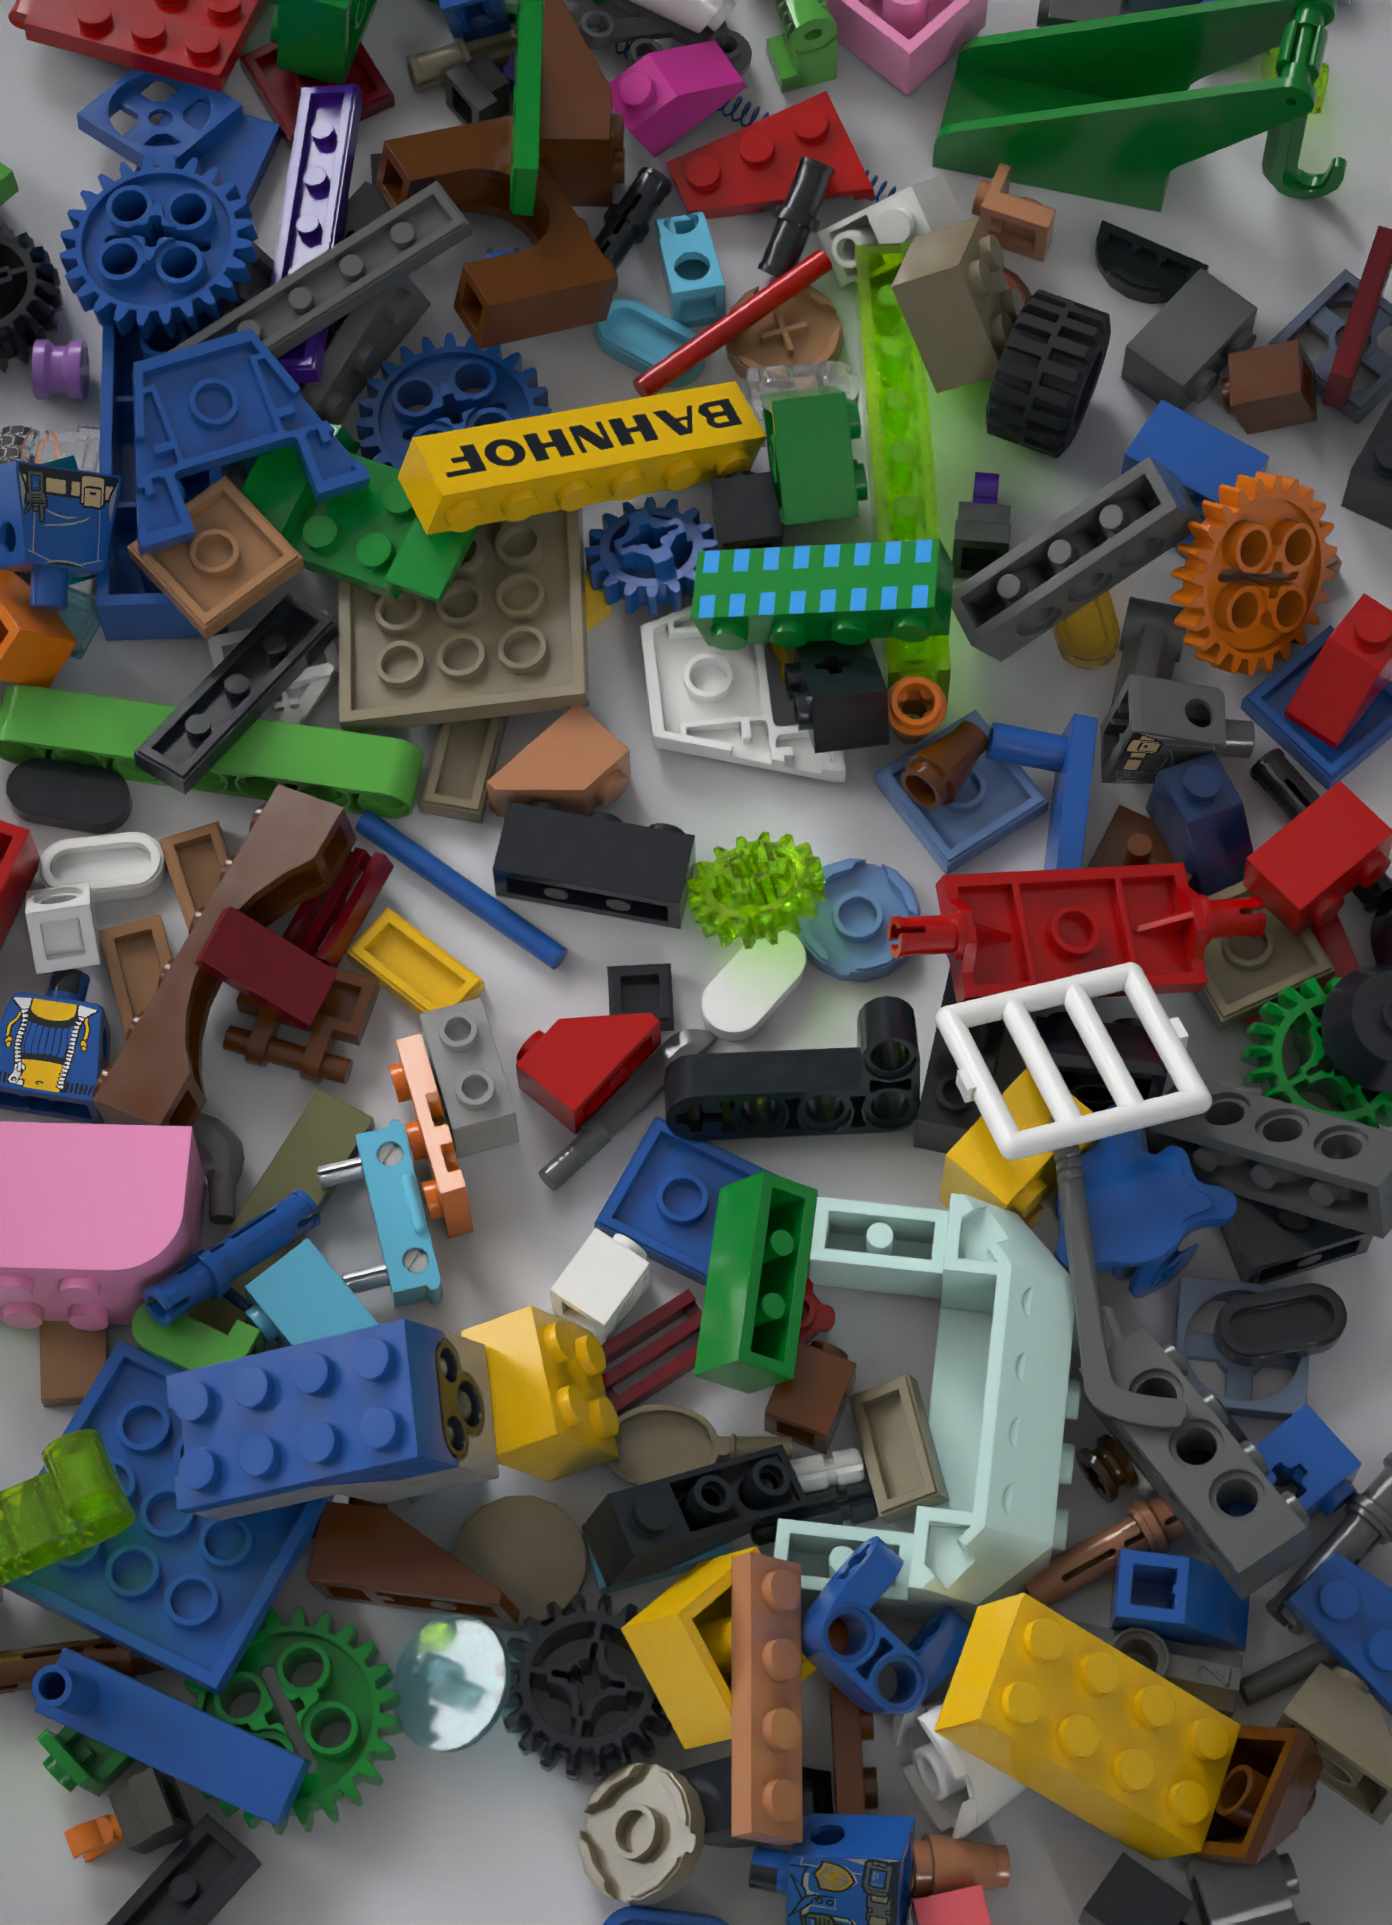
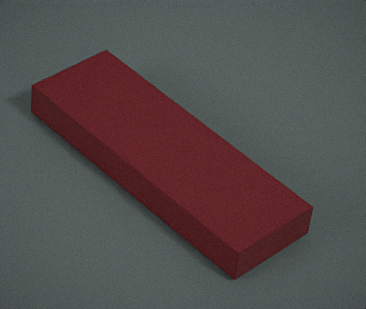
M1378 225L1329 373L1322 401L1323 405L1341 410L1343 406H1347L1392 269V229Z

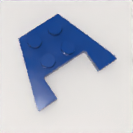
M251 328L134 362L133 408L137 549L140 556L194 540L195 529L176 482L177 479L286 446H293L316 502L366 488L369 485L371 477L368 469L359 459L355 461L334 436L335 429L327 420L322 421L300 394L301 388Z

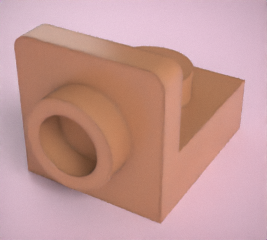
M1000 163L992 182L982 180L973 202L972 214L980 216L987 235L994 234L1002 249L1044 262L1052 242L1056 209L1043 206L1032 198H1018L1009 195L1011 166Z

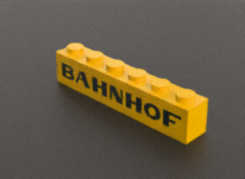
M736 381L413 437L397 478L426 535L447 531L465 532L478 525L505 520L518 522L532 515L558 510L571 512L585 505L611 500L623 502L634 499L639 495L664 490L681 491L692 485L711 482L713 479L725 478L734 472L750 471L766 435Z

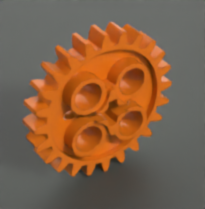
M1256 471L1254 477L1240 474L1237 475L1235 487L1224 484L1218 486L1219 504L1203 500L1201 503L1205 516L1203 523L1189 520L1187 526L1194 539L1191 544H1180L1177 547V551L1186 557L1185 566L1178 567L1171 572L1172 577L1183 580V588L1170 596V602L1184 606V609L1175 618L1174 624L1188 629L1182 642L1184 645L1197 649L1195 654L1197 659L1211 663V667L1233 674L1239 672L1253 676L1256 668L1270 672L1272 671L1274 658L1285 662L1290 659V642L1302 646L1307 643L1303 630L1306 623L1317 626L1320 624L1321 621L1314 608L1317 603H1327L1330 601L1331 597L1322 590L1323 581L1336 577V571L1325 568L1326 560L1332 557L1338 550L1337 546L1324 543V539L1334 529V524L1320 520L1327 506L1325 503L1312 500L1314 495L1312 488L1299 485V480L1278 474L1273 475L1262 471ZM1222 570H1239L1247 572L1238 575L1237 578L1225 574H1219ZM1272 570L1290 573L1286 578H1271L1260 575L1269 574Z

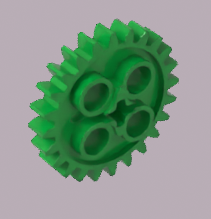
M296 1607L290 1625H283L275 1610H269L266 1617V1629L257 1631L220 1697L186 1679L184 1682L188 1692L197 1699V1703L190 1705L299 1755L294 1742L283 1726V1717L262 1675L266 1667L274 1668L281 1688L296 1713V1721L318 1766L314 1773L306 1774L283 1827L271 1823L277 1834H283L287 1827L289 1816L295 1815L305 1832H311L314 1823V1812L323 1809L333 1823L338 1822L339 1810L336 1802L343 1797L360 1808L364 1803L356 1786L362 1780L377 1786H381L383 1783L382 1778L373 1766L375 1759L393 1761L396 1758L393 1748L382 1740V1737L402 1732V1725L398 1718L384 1714V1712L392 1710L402 1703L397 1690L381 1689L394 1676L388 1663L371 1666L380 1654L374 1642L371 1640L355 1648L359 1633L352 1623H349L334 1635L335 1621L331 1614L326 1611L319 1617L314 1627H311L302 1607ZM318 1662L324 1665L322 1675L314 1684L307 1687H296L291 1684L294 1672L302 1664ZM254 1692L261 1695L260 1704L251 1715L243 1718H235L229 1715L231 1704L241 1694ZM341 1721L351 1725L350 1735L340 1746L327 1748L318 1744L321 1732L330 1723ZM200 1790L206 1799L215 1797ZM220 1799L218 1807L228 1818L240 1809ZM244 1811V1822L249 1828L255 1829L262 1819Z

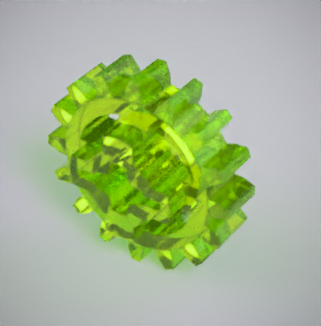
M762 832L758 840L747 842L743 836L736 837V848L730 851L719 846L714 848L716 860L713 863L699 861L696 865L699 877L689 879L687 882L691 895L687 899L695 924H700L702 933L706 938L718 934L720 944L724 947L733 943L736 938H742L745 949H752L756 940L766 938L771 945L778 943V932L785 929L797 935L801 932L798 920L800 918L816 919L819 914L815 903L825 901L827 898L824 888L826 879L819 856H813L811 846L807 842L795 846L793 836L790 834L784 835L777 843L771 842L769 832Z

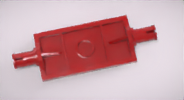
M1184 863L943 875L935 884L941 915L892 916L888 923L887 939L888 941L899 940V944L889 947L890 953L895 959L903 958L904 956L946 954L949 959L957 1003L1128 962L1136 963L1142 968L1156 994L1199 992L1208 983L1203 957L1205 946L1212 939L1261 937L1266 926V913L1252 914V910H1260L1264 907L1261 898L1258 896L1240 899L1209 900L1208 896L1196 893L1188 886ZM1123 990L1094 998L1120 997L1127 995Z

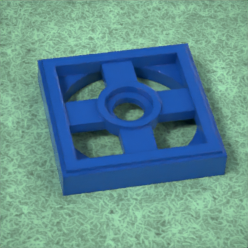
M133 68L77 113L79 130L140 168L144 155L150 156L155 168H162L166 157L171 153L174 154L179 169H183L193 157L197 158L213 145L243 115V105L222 91H215ZM155 81H162L177 91L166 101L156 102L140 94ZM197 101L209 104L211 109L210 117L201 131L184 121V114ZM119 110L136 119L138 123L124 135H121L110 121V117ZM159 113L167 114L172 118L171 122L164 126H156L149 120L153 115ZM171 141L174 143L167 146H150L154 142L164 143Z

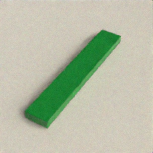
M517 0L509 210H512V214L533 216L539 161L543 0Z

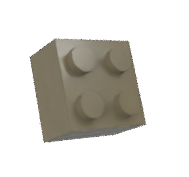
M980 216L914 237L891 285L936 393L995 376L1008 337L1024 306L1021 294L1016 288H1009L1002 271L1004 268V256L1000 243L994 234L987 235Z

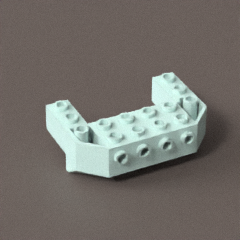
M951 1193L949 1211L817 1197L810 1253V1281L813 1282V1285L941 1299L928 1424L949 1501L934 1507L917 1506L914 1534L778 1518L774 1558L801 1564V1609H810L825 1585L850 1555L868 1539L878 1536L903 1560V1566L894 1581L869 1610L874 1616L926 1623L936 1613L950 1606L971 1625L978 1606L1018 1595L1025 1589V1584L1049 1567L1052 1549L1065 1551L1069 1510L1056 1508L1059 1484L1071 1485L1075 1444L1063 1443L1065 1419L1077 1420L1081 1383L1078 1379H1069L1071 1355L1080 1356L1070 1274L1017 1213L965 1194Z

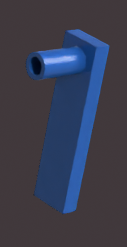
M1073 714L1062 735L999 722H993L988 734L989 746L985 753L987 759L1055 772L1044 870L1082 867L1098 718Z
M63 1647L56 1664L41 1668L35 1674L32 1681V1693L38 1702L34 1709L35 1712L277 1826L283 1827L312 1761L66 1647Z

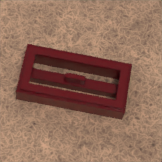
M355 847L353 852L350 851L329 890L300 904L282 938L326 965L337 968L392 872L394 865L385 854L375 852L372 857L365 849ZM362 871H363V874H362L361 878L359 879L357 885L355 886V888H354L352 894L350 895L348 901H346L348 895L350 894L352 888L354 887L356 881L358 880L360 874H361ZM333 922H334V925H333L331 931L329 932V934H328L327 938L325 939L323 945L321 946L320 950H318V948L320 947L322 941L324 940V938H325L327 932L329 931L331 925H332Z
M689 1289L601 1345L605 1354L606 1365H608L685 1314L688 1317V1320L602 1374L606 1397L613 1404L618 1417L695 1368L698 1344L621 1394L617 1395L613 1390L614 1386L700 1332L702 1311L696 1304V1298Z

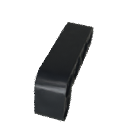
M893 996L877 997L865 1003L859 1010L857 1017V1047L708 1053L681 1056L668 1065L664 1074L665 1119L668 1129L674 1135L684 1140L693 1141L901 1131L912 1125L916 1120L920 1105V1053L914 1010L907 1001Z

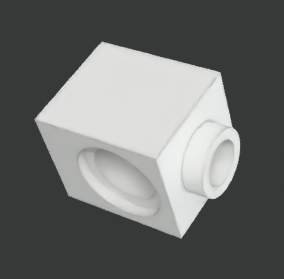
M90 882L26 892L25 915L36 974L100 964V936Z
M595 1228L550 1289L553 1312L567 1321L593 1332V1335L599 1342L604 1344L613 1338L651 1285L650 1262L645 1260L647 1258L646 1252L637 1243L622 1234L616 1233L611 1238Z

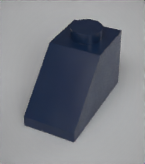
M1212 751L1158 771L1145 809L1176 863H1184L1185 871L1193 874L1189 887L1198 894L1211 896L1244 880L1246 858L1254 851L1243 801L1215 752Z

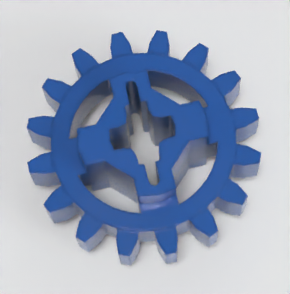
M647 497L644 508L637 510L628 501L622 503L623 515L620 517L607 512L602 515L603 529H590V547L585 548L587 572H590L592 589H603L604 600L608 605L623 599L625 601L626 613L631 615L638 609L639 605H647L651 616H658L660 605L667 603L676 612L681 611V598L687 595L693 599L698 551L718 550V541L714 540L712 523H700L699 510L695 507L683 514L680 513L678 500L673 498L666 504L665 508L656 507L654 498Z

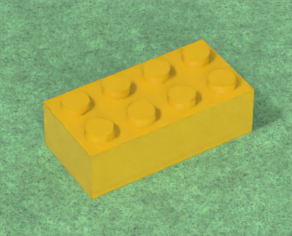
M1021 1593L977 1607L934 1732L1146 1858L1156 1861L1202 1852L1241 1725L1031 1596Z

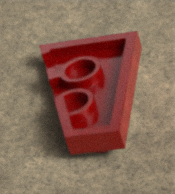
M827 91L666 162L669 174L687 213L703 211L706 219L760 213L764 207L783 205L797 170L800 156L814 159L836 170L823 199L853 196L855 201L875 198L873 187Z

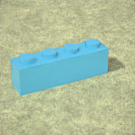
M308 1238L245 1286L247 1303L251 1307L244 1312V1315L251 1326L261 1330L264 1342L267 1344L277 1338L283 1347L379 1325ZM426 1494L408 1499L412 1504H415Z

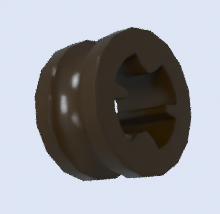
M1103 1434L1096 1439L1097 1447L1094 1450L1090 1451L1088 1448H1082L1076 1452V1459L1081 1471L1093 1489L1102 1499L1111 1503L1118 1498L1117 1490L1120 1487L1125 1486L1128 1489H1132L1138 1485L1139 1480L1131 1461L1122 1448L1108 1434Z

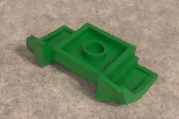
M330 424L335 429L334 436L355 461L359 459L368 469L371 479L366 488L316 502L293 446H286L266 452L258 457L240 492L302 556L304 568L396 601L399 595L402 596L405 591L440 604L471 543L482 526L478 525L465 532L447 531L426 535L397 478L400 469L356 455L360 448V442L355 441L341 425Z

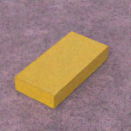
M389 907L346 951L347 959L350 963L368 977L378 979L381 987L417 1015L476 999L485 990L484 980Z

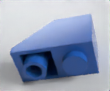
M1121 1549L1113 1576L1109 1628L1120 1631L1129 1628H1146L1155 1632L1164 1640L1244 1652L1247 1640L1250 1595L1241 1601L1216 1567L1194 1558Z

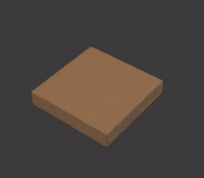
M225 475L185 504L195 529L194 540L140 556L137 549V540L127 546L130 558L206 640L304 568L302 556Z

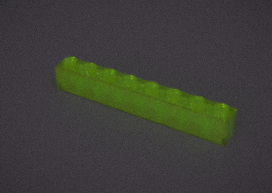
M912 242L855 245L853 288L873 542L940 539L926 368L891 288ZM948 635L929 636L928 639L921 642H904L896 638H881L883 676L887 691L896 681L903 677L912 675L924 676L940 686L948 703L951 675Z

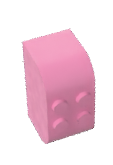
M0 1121V1322H4L6 1325L14 1328L34 1329L40 1327L43 1320L68 1321L71 1326L86 1331L103 1330L108 1327V1324L131 1325L135 1311L142 1303L146 1302L142 1299L143 1290L175 1272L185 1264V1257L201 1247L207 1183L192 1126Z

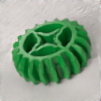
M1333 977L1328 981L1324 991L1315 978L1305 980L1301 984L1300 993L1294 988L1287 986L1277 995L1279 1004L1267 1001L1259 1009L1258 1012L1263 1022H1253L1246 1031V1036L1256 1045L1246 1047L1241 1052L1240 1059L1248 1065L1258 1067V1069L1247 1073L1243 1077V1086L1248 1088L1261 1087L1263 1091L1261 1096L1380 1129L1379 1124L1386 1127L1392 1126V1092L1372 1090L1369 1099L1366 1100L1360 1090L1362 1086L1347 1078L1341 1071L1338 1072L1333 1069L1326 1073L1322 1069L1311 1076L1307 1075L1319 1064L1322 1058L1323 1060L1327 1058L1322 1043L1321 1022H1318L1317 1018H1322L1326 999L1334 986L1341 980V977ZM1291 1027L1298 1039L1294 1046L1298 1051L1300 1063L1294 1073L1286 1076L1283 1066L1282 1049L1287 1031ZM1317 1092L1327 1099L1332 1108L1339 1106L1342 1112L1316 1107L1302 1098L1300 1094Z

